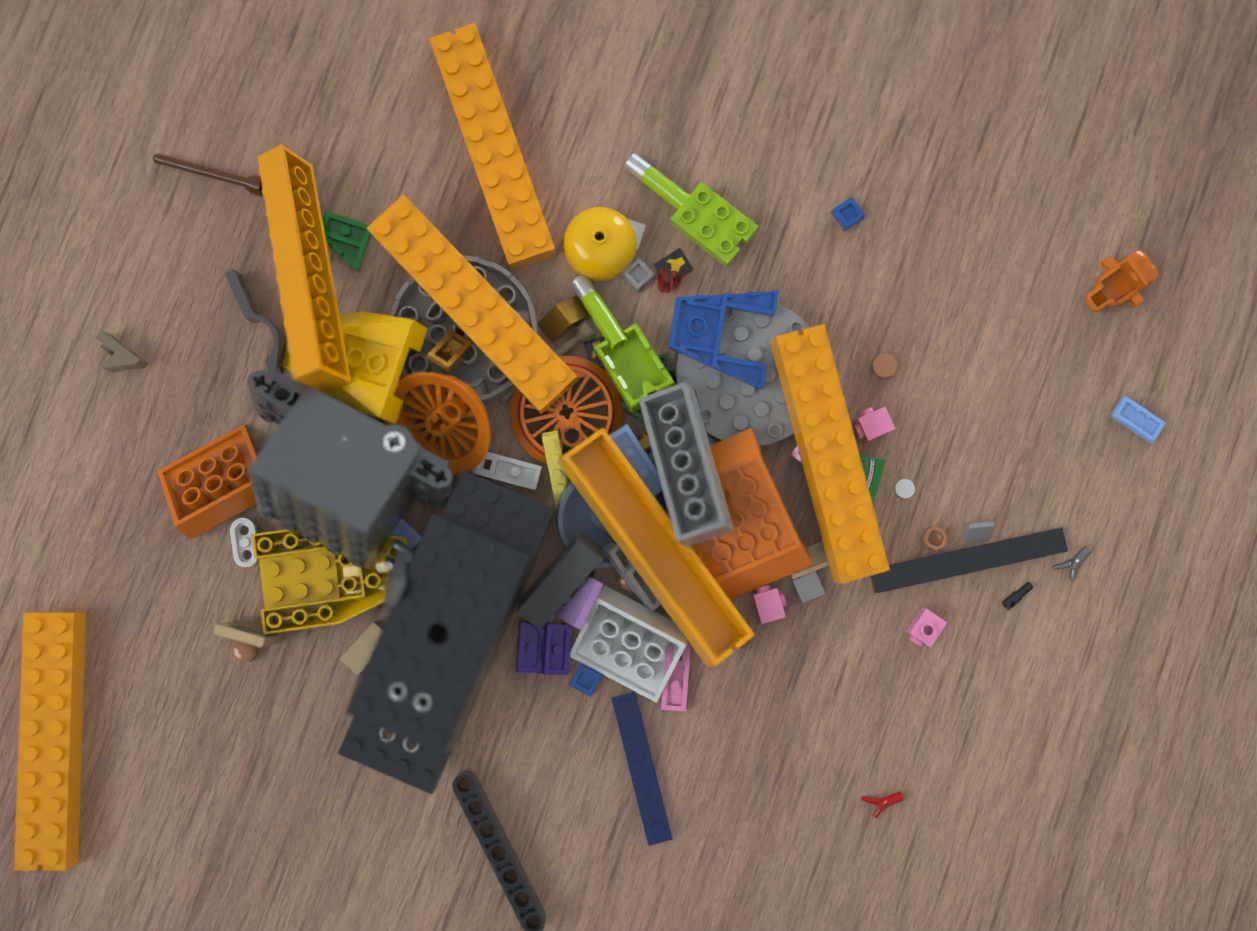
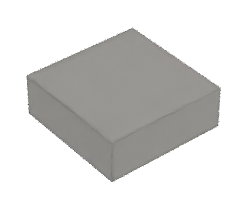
M640 257L622 273V276L637 292L656 275Z
M816 571L792 580L802 604L825 594Z

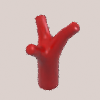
M900 791L881 798L862 796V801L876 805L877 809L873 814L875 818L886 808L904 801Z

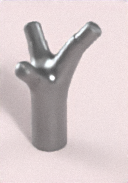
M1084 546L1073 558L1064 563L1053 565V569L1070 568V579L1074 580L1079 566L1092 552L1088 547Z

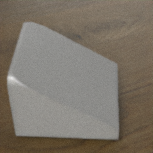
M986 521L964 524L962 527L965 543L989 540L994 522Z

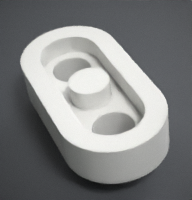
M248 518L236 519L230 527L233 558L236 564L241 567H252L259 562V559L254 558L252 534L258 533L256 523ZM244 526H247L249 528V532L247 535H244L242 533V528ZM248 550L252 553V557L249 560L245 557V553Z

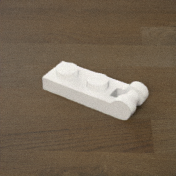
M487 452L483 461L470 473L536 491L542 466ZM486 460L492 461L490 470L484 469Z

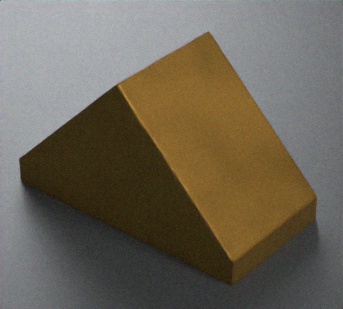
M576 295L556 304L538 322V325L551 343H554L590 317V314Z
M450 330L427 354L426 359L431 364L453 376L472 342Z

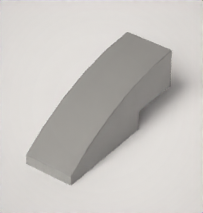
M612 540L605 545L603 553L643 604L653 612L661 605L656 596L618 544H613Z

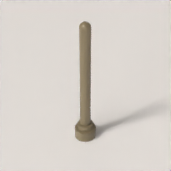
M585 321L576 326L578 329L574 331L575 334L554 351L557 356H564L581 341L583 343L586 340L589 342L596 336ZM516 387L501 396L498 401L502 404L509 401Z

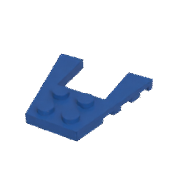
M779 291L677 297L668 348L762 390L767 364L718 355L725 310L728 308L773 317L776 313Z

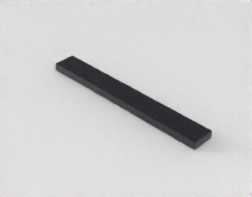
M1063 527L890 564L889 571L871 575L870 577L874 593H881L1068 552Z

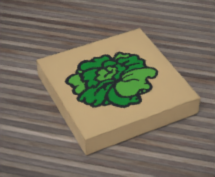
M234 622L216 624L213 632L215 635L257 647L274 645L278 639L276 634H263L262 630Z

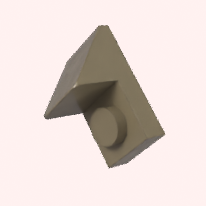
M101 330L95 337L103 343L100 347L112 355L103 366V369L117 372L144 368L149 364L113 335Z

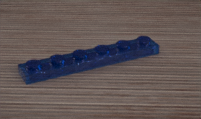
M633 691L611 697L648 846L673 840L636 692Z

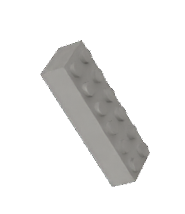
M686 382L640 398L642 414L677 542L687 547L734 531L695 391Z

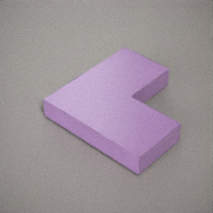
M588 576L585 585L577 590L575 596H572L566 606L561 605L557 610L556 616L581 630L603 587V583Z

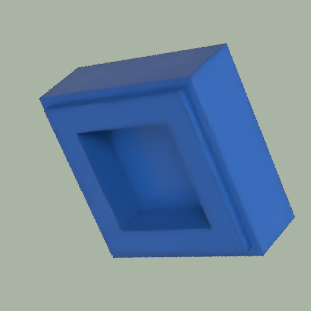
M853 197L831 211L844 232L866 217Z
M580 663L569 686L591 697L603 674Z

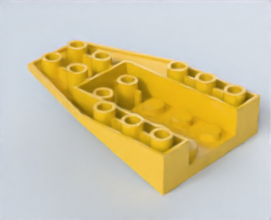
M365 311L339 314L351 383L328 393L320 392L366 416L396 424L404 400L394 396V392L408 351H421L428 328L412 319ZM287 348L281 365L291 372L292 364Z
M285 529L252 534L254 558L259 559L265 606V609H261L263 634L341 624L385 602V581L391 568L385 565L386 556L395 558L398 552L393 547L395 538L401 540L408 547L407 538L391 535L370 569H367L364 566L361 568L354 566L348 561L349 558L341 554L336 556L330 553L326 546L319 542L314 544L308 541L303 536L304 534L297 530L291 532Z

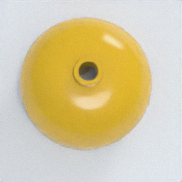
M592 207L577 214L567 226L563 241L565 256L571 269L577 275L582 274L588 277L592 282L600 283V281L619 278L633 263L636 255V235L631 223L623 214L608 207Z

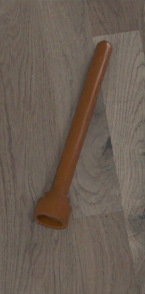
M161 154L153 156V161L157 164L246 187L250 194L263 195L261 176L253 175V177L249 176L246 178Z

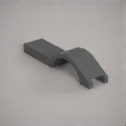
M234 269L226 272L225 276L245 319L251 323L266 324L270 328L274 346L265 363L268 370L272 368L282 374L283 366L281 364L285 352L282 332L276 324L258 313L242 276Z
M396 538L393 541V547L398 550L395 558L393 559L389 556L385 558V565L391 568L385 581V603L392 606L396 605L406 584V572L414 557V553L401 540Z

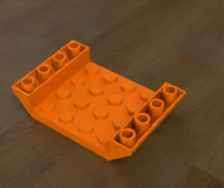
M752 427L711 445V451L734 531L693 544L691 547L728 599H733L814 565L804 541L801 542L760 453L762 448Z

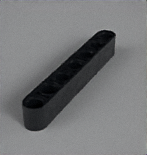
M469 770L461 771L453 781V791L524 931H542L546 921L545 910L477 776ZM459 779H469L471 782V788H461V786L459 785ZM474 800L481 802L483 810L480 812L473 811L470 802ZM485 823L491 824L494 827V833H484L482 825ZM497 846L503 847L506 855L503 857L496 856L493 848ZM508 869H513L518 877L513 880L508 879L504 872ZM524 892L529 896V900L527 902H520L516 898V894ZM535 915L539 917L541 922L538 925H532L528 922L527 918Z

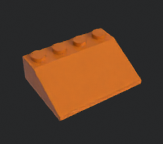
M245 424L157 471L174 525L190 540L257 504L248 468L260 451Z

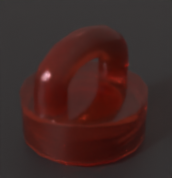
M669 268L658 271L657 285L661 293H670L679 287L681 275L678 271H671Z

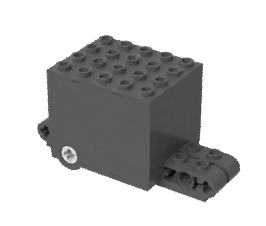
M269 368L267 372L259 370L249 375L247 384L254 410L264 421L269 423L273 421L279 425L248 468L259 513L269 520L274 518L282 522V526L291 532L297 530L304 534L303 536L308 541L314 544L319 542L325 545L330 553L336 556L341 554L349 558L348 561L356 567L361 568L364 566L370 569L413 499L421 504L427 503L434 507L446 506L452 489V472L449 469V462L421 448L419 443L413 441L411 433L406 428L399 425L385 426L311 386L308 388L272 368Z

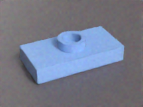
M1126 395L1120 398L1109 417L1149 444L1154 443L1166 424L1165 421Z

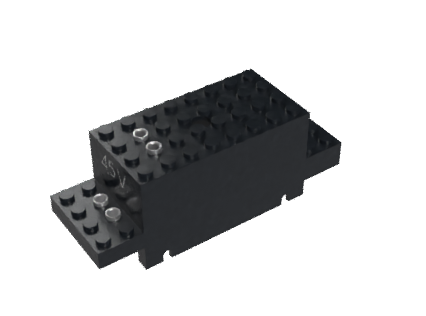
M461 470L442 516L431 515L406 572V584L396 605L392 606L347 707L345 713L354 717L338 751L339 755L431 795L435 792L453 748L462 735L468 716L474 707L526 586L527 579L536 563L538 552L556 513L555 509ZM441 623L447 627L449 637L445 643L434 644L429 639L428 631L433 624ZM396 686L402 687V696H397L394 693ZM420 697L427 698L428 705L426 707L419 704ZM384 731L393 733V736L390 738L386 737ZM408 740L416 743V747L411 748L408 745Z

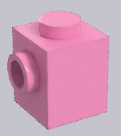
M871 407L858 413L860 418L854 420L855 426H853L857 438L862 439L864 443L895 429L886 407L873 411Z
M769 584L757 588V593L751 594L759 623L764 624L786 617L783 609L784 606H787L783 592L778 591V588L771 589Z
M920 608L905 630V633L910 635L908 640L916 646L922 648L924 645L931 648L947 622L927 608Z

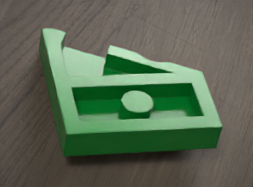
M326 211L323 218L326 242L355 271L359 272L372 236L367 230L369 225Z

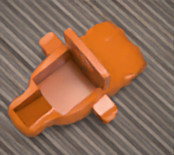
M1140 249L1118 262L1112 256H1109L1100 263L1105 272L1096 279L1094 288L1085 295L1084 300L1087 306L1094 312H1099L1107 306H1119L1126 301L1131 307L1139 306L1144 302L1139 292L1159 277L1157 267L1150 261L1149 256Z

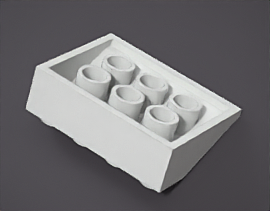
M605 585L600 591L570 652V657L657 703L688 640L671 619L655 611L651 612L646 606ZM670 644L673 646V661L663 678L665 652Z

